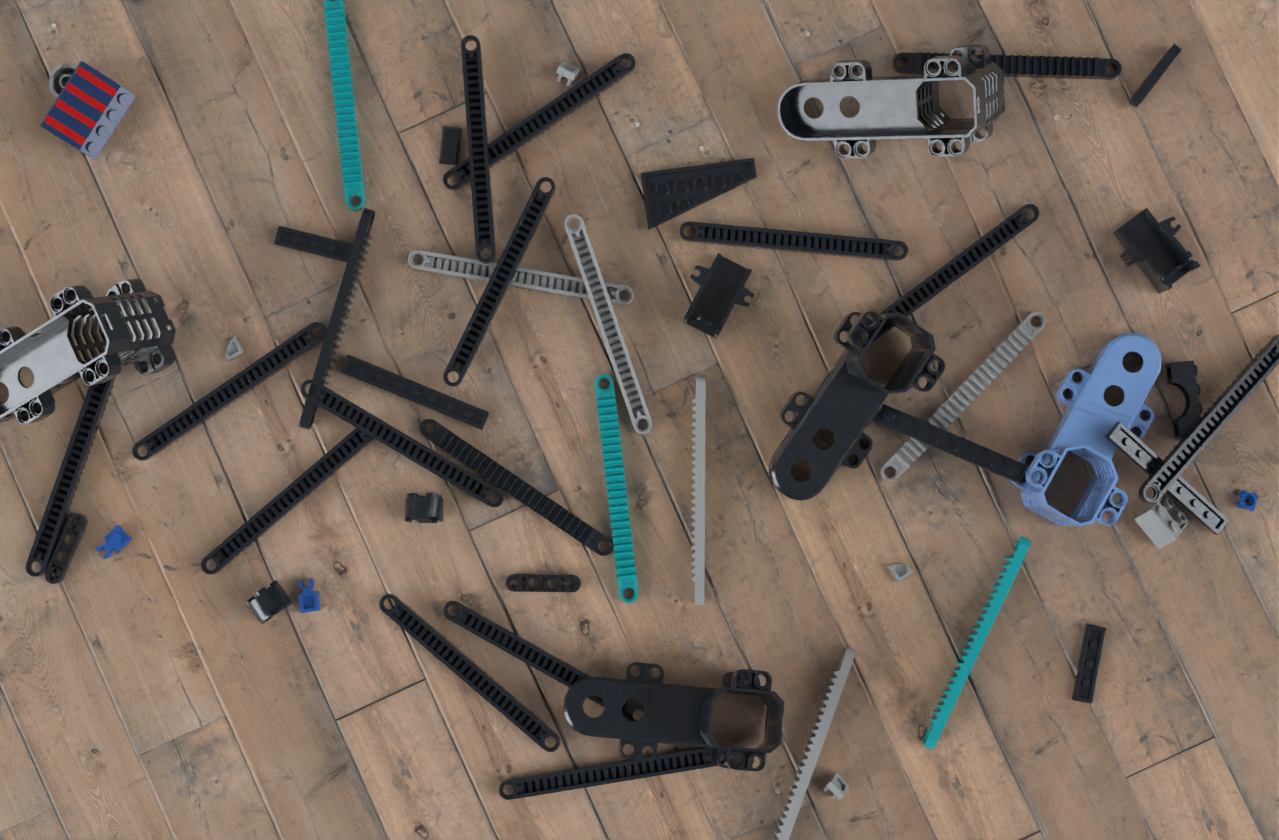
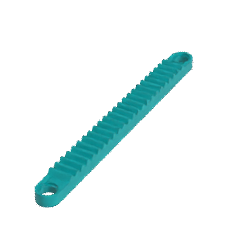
M324 0L345 202L350 210L360 211L365 207L366 198L344 0ZM355 196L361 199V203L358 206H352L350 203L351 199Z
M602 374L595 380V391L620 599L625 603H632L638 597V585L615 387L611 376ZM608 379L610 381L609 388L601 389L599 387L600 380ZM626 588L633 589V598H625L623 591Z
M1021 536L1010 558H1005L1007 564H1002L1004 571L998 572L1001 577L995 579L997 585H992L994 592L988 593L991 598L985 600L987 606H982L984 613L978 614L981 619L975 621L977 627H972L974 634H969L968 636L971 640L965 642L968 647L962 648L964 655H959L961 661L955 663L958 668L952 669L954 675H949L951 682H946L948 689H943L942 692L945 695L939 696L941 703H936L938 710L932 711L935 716L929 718L931 724L924 737L923 746L931 750L935 747L1027 554L1031 540Z

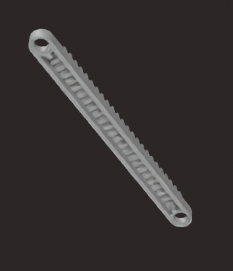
M576 214L569 215L565 219V229L633 427L639 434H647L652 429V419L582 217ZM573 218L578 219L580 222V226L576 230L569 227V221ZM641 419H646L649 423L648 428L645 430H641L638 427L637 423Z
M414 250L408 256V263L415 270L487 283L497 263L483 264L479 260L422 250ZM415 255L423 257V262L420 265L413 264L412 259ZM518 267L509 285L516 288L590 300L583 278ZM605 282L612 304L624 306L629 305L633 301L634 293L630 287ZM623 290L628 291L630 294L629 299L626 301H622L619 298V293Z
M1041 312L1030 313L925 422L944 430L947 429L1046 325L1045 316ZM1033 316L1039 317L1041 321L1038 327L1032 326L1030 322ZM910 437L881 467L880 475L882 479L887 482L897 480L930 445ZM887 467L895 469L894 477L888 478L885 475Z
M696 375L695 399L692 400V404L695 405L692 407V411L695 414L691 416L695 420L691 424V426L695 427L691 431V434L695 435L691 439L695 443L691 447V449L695 450V453L691 454V457L695 458L691 462L695 466V468L691 469V472L695 473V476L691 477V480L695 481L691 485L695 489L691 493V495L695 496V499L691 500V503L695 504L691 508L695 512V514L691 515V518L695 519V522L691 523V526L695 527L691 531L695 535V537L691 538V541L695 543V545L691 546V549L695 550L691 554V557L694 558L691 561V564L694 566L691 569V572L694 573V576L691 577V580L694 581V606H704L705 375Z
M845 648L838 668L832 671L835 674L834 677H830L832 684H827L830 690L825 691L827 698L822 699L824 706L819 707L822 713H817L819 720L814 721L817 726L811 729L814 735H809L811 742L806 743L809 749L803 751L806 756L801 757L803 764L798 765L801 771H796L798 778L793 779L795 786L790 787L793 793H788L790 800L785 801L787 808L782 809L785 815H780L782 822L777 823L779 828L775 830L777 837H772V840H789L854 660L856 651L853 649Z

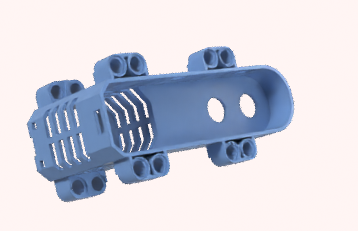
M1126 333L1117 336L1103 346L1089 372L1074 369L1066 374L1056 392L1057 400L1068 407L1065 415L1045 450L1037 454L1032 452L1024 453L1019 457L1018 462L1025 465L1027 456H1031L1033 459L1031 465L1026 467L1023 474V482L1018 484L1010 480L1011 484L1022 490L1020 495L1025 508L1057 526L1080 527L1091 525L1095 522L1101 525H1113L1117 522L1127 504L1128 496L1123 490L1115 487L1119 477L1112 458L1118 448L1106 438V435L1116 422H1121L1130 431L1134 427L1138 432L1137 437L1142 439L1153 421V411L1150 407L1144 405L1143 402L1160 373L1162 359L1157 345L1151 339L1137 333ZM1128 352H1136L1143 359V366L1136 373L1128 372L1123 367L1122 360ZM1074 373H1077L1080 376V380L1078 383L1074 382L1072 379V375ZM1111 385L1119 386L1124 392V400L1118 406H1110L1104 400V391ZM1065 389L1071 394L1068 400L1063 397ZM1141 411L1147 414L1145 421L1140 418ZM1067 451L1091 463L1095 472L1070 518L1047 505L1044 495ZM1114 494L1120 496L1118 504H1115L1112 500ZM1105 511L1110 513V520L1107 522L1103 520V513Z

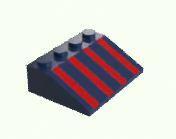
M81 61L42 120L40 126L95 160L136 96Z

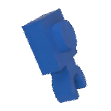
M117 525L104 537L107 543L99 545L96 551L100 552L103 548L106 549L107 553L103 556V559L111 557L113 549L115 552H119L132 538L120 525Z
M313 578L309 579L310 584L308 587L304 586L303 580H299V587L303 590V593L298 594L300 613L321 610L318 591H312L315 584Z

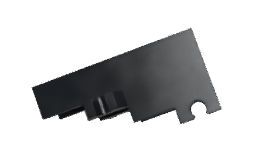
M1146 208L1114 231L1113 234L1125 248L1120 258L1123 259L1126 255L1130 257V261L1125 263L1128 267L1136 263L1157 292L1162 293L1172 288V284L1185 274L1199 268L1200 264L1191 258L1193 255L1190 251H1186L1174 236L1181 228L1180 224L1176 225L1175 228L1171 226V221L1176 220L1174 216L1158 223L1148 208Z
M720 253L717 254L710 269L696 265L694 270L700 271V275L696 277L691 274L690 278L700 288L683 319L685 324L715 339L718 338L734 305L749 307L750 303L745 302L744 298L749 296L753 299L754 294L744 287L752 270L721 256Z

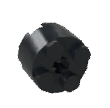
M408 493L407 498H405V522L411 523L412 520H416L419 523L443 522L444 499L442 495L426 493V497L417 493Z
M277 580L267 586L268 589L263 587L255 593L256 598L253 596L245 602L261 624L273 618L274 615L292 603L290 597Z

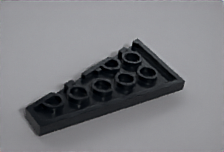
M754 158L641 173L648 230L755 179L757 175Z

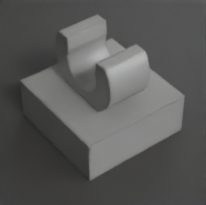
M563 61L556 71L559 74L557 81L560 82L562 77H566L568 80L566 86H569L577 78L581 69Z
M835 773L828 781L824 791L826 792L830 789L833 793L830 798L835 799L837 797L840 800L845 796L850 786L838 773Z

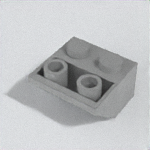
M1166 493L1158 501L1150 503L1141 510L1134 519L1158 549L1175 541L1189 523L1185 514L1177 508L1174 501Z

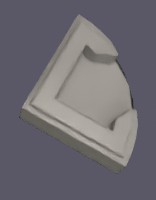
M234 336L228 342L225 352L227 362L245 354L237 336Z
M895 563L887 566L897 583L914 573L910 567L904 564Z

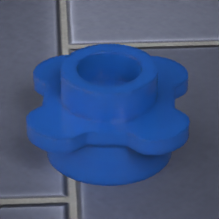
M1241 490L1236 506L1253 511L1258 495L1254 492L1248 493L1246 490Z

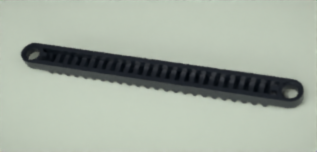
M468 35L461 41L475 247L476 256L483 264H489L496 258L483 63L479 39L473 35ZM469 41L476 43V48L472 51L466 49V44ZM483 249H490V258L483 259L481 251Z
M903 52L895 56L892 65L893 69L901 74H924V65L929 59L937 56H949V54ZM957 53V54H956L957 56L963 57V54H960V53ZM982 54L976 55V57L981 59ZM990 54V62H994L1004 71V77L1111 80L1116 78L1122 70L1120 62L1116 59ZM900 58L906 59L907 67H899L897 60ZM933 62V69H939V65ZM1107 65H1114L1116 73L1109 74L1106 70Z
M629 53L619 55L488 144L490 168L630 74L635 68L634 57ZM623 59L631 61L629 68L621 66L620 63ZM469 157L444 174L443 183L446 188L455 191L471 181ZM455 175L458 177V183L453 186L449 185L448 178Z
M542 177L536 183L446 367L443 379L449 386L456 387L462 383L525 256V252L545 215V211L556 190L554 181L549 177ZM542 183H550L551 190L549 192L541 191ZM457 372L458 380L453 383L448 380L449 373Z
M1033 204L1024 205L881 313H902L908 317L1034 223L1039 217L1038 208ZM1026 209H1031L1034 212L1032 219H1027L1024 216ZM886 321L871 344L892 329L894 325Z
M364 208L312 378V380L322 385L329 384L326 378L331 377L328 371L333 370L330 364L335 363L333 356H337L335 349L340 348L337 342L342 341L339 334H344L341 328L346 327V324L343 321L349 318L346 315L347 312L351 311L348 305L353 304L350 298L355 297L352 291L357 290L354 284L359 283L357 276H361L359 269L364 268L361 262L366 261L363 255L368 254L365 248L370 247L367 241L372 239L369 234L374 221L375 210ZM314 384L310 385L309 395H313L316 392ZM307 398L299 427L310 430L317 408L320 406Z
M691 221L683 223L679 230L680 237L684 241L712 245L901 261L908 254L907 245L902 241ZM690 226L694 229L693 236L687 237L684 235L683 230L685 227ZM895 246L902 247L903 254L901 256L894 255L893 248Z
M314 322L138 441L133 446V456L138 460L146 461L165 450L166 447L171 446L187 433H190L206 420H209L225 407H228L244 394H247L263 381H266L267 378L272 377L282 368H285L286 365L291 364L294 360L304 355L305 352L310 351L314 346L322 342L327 332L326 326L322 323ZM315 327L322 328V335L320 337L313 336L312 331ZM144 445L147 447L148 453L142 457L139 455L138 449Z
M1275 335L1264 348L1260 349V352L1255 355L1256 357L1251 360V363L1246 365V368L1241 371L1242 373L1236 376L1237 378L1231 382L1232 384L1227 387V390L1222 392V395L1217 398L1218 400L1212 403L1213 405L1208 408L1203 417L1198 419V422L1193 425L1194 427L1189 429V432L1183 436L1184 438L1179 441V444L1174 446V449L1164 458L1165 460L1160 462V465L1154 469L1155 471L1149 474V478L1141 485L1138 492L1143 502L1153 503L1162 497L1279 364V335ZM1147 488H1151L1154 492L1151 499L1146 496Z
M116 376L105 383L91 385L88 388L26 563V572L30 576L38 577L44 575L57 542L60 539L59 535L62 533V527L65 525L64 521L67 519V513L70 511L72 499L75 497V491L78 488L80 476L83 474L85 462L88 460V454L91 452L90 448L93 446V440L98 432V426L106 409L108 397L111 395V390L114 387L113 383ZM36 561L41 564L39 572H34L32 569V565Z
M306 380L301 385V393L305 398L490 507H498L503 503L504 495L498 488L315 380ZM308 384L316 386V392L313 395H309L305 391V387ZM492 492H496L500 496L497 503L489 501V495Z
M426 419L420 424V432L425 438L601 556L609 555L612 552L613 542L607 536L440 423L432 419ZM428 423H432L435 426L432 434H427L424 430L425 425ZM601 541L609 543L608 551L602 552L599 550L598 545Z
M355 428L204 557L201 562L203 572L211 575L221 571L375 438ZM210 559H213L217 564L214 570L207 568V562Z
M394 594L384 595L380 599V609L542 749L547 752H553L558 749L560 737L556 732L483 671L481 667L476 665L474 661L470 660L468 656L448 641L446 637L441 635L439 631L435 630L433 626L413 611L411 607ZM387 598L394 600V608L387 609L384 602ZM549 736L556 739V744L553 747H548L545 744V739Z
M450 601L443 608V614L448 620L569 688L577 681L591 677L458 601ZM456 605L459 612L456 616H451L448 613L449 606ZM599 696L587 697L605 708L604 702ZM630 699L624 703L622 714L629 721H637L632 716L633 711L640 709L644 712L641 704Z
M699 747L659 754L649 761L628 759L507 779L500 784L499 794L505 800H512L718 766L713 758L716 748ZM725 753L724 758L720 760L722 764H725ZM507 784L514 787V793L511 795H507L503 791V787Z

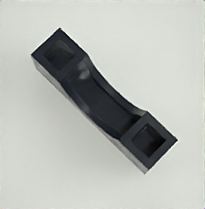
M1194 360L1165 364L1168 384L1178 387L1185 397V409L1182 415L1173 421L1175 440L1183 439V436L1201 418L1203 412L1202 404L1199 403L1198 398L1200 386L1196 382L1198 369L1194 365Z

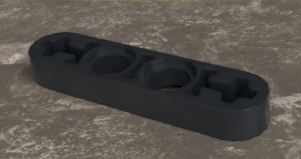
M1173 44L1131 97L1129 100L1130 104L1136 108L1180 53L1182 50L1180 47Z
M73 514L69 517L45 571V579L48 583L57 584L65 578L88 524L85 515ZM80 518L79 521L82 522V525H77L75 531H79L78 534L76 532L69 531L70 529H74L76 526L74 519ZM69 534L75 538V542L72 545H68L65 541ZM61 552L67 555V560L64 563L58 560V555ZM57 570L56 574L59 577L53 580L51 572H55Z
M512 574L507 578L506 586L510 591L576 592L581 587V580L576 575ZM513 577H516L517 581H523V577H527L525 581L526 589L522 588L523 585H517L516 588H513V585L509 582L513 580ZM533 577L537 578L540 583L535 589L529 586V580ZM561 577L565 578L564 582H569L571 578H574L578 585L574 586V589H571L570 585H564L565 589H561ZM550 578L558 580L559 585L556 589H551L548 586Z

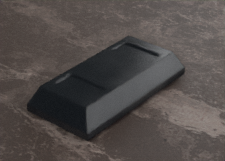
M443 126L439 164L458 165L462 128Z

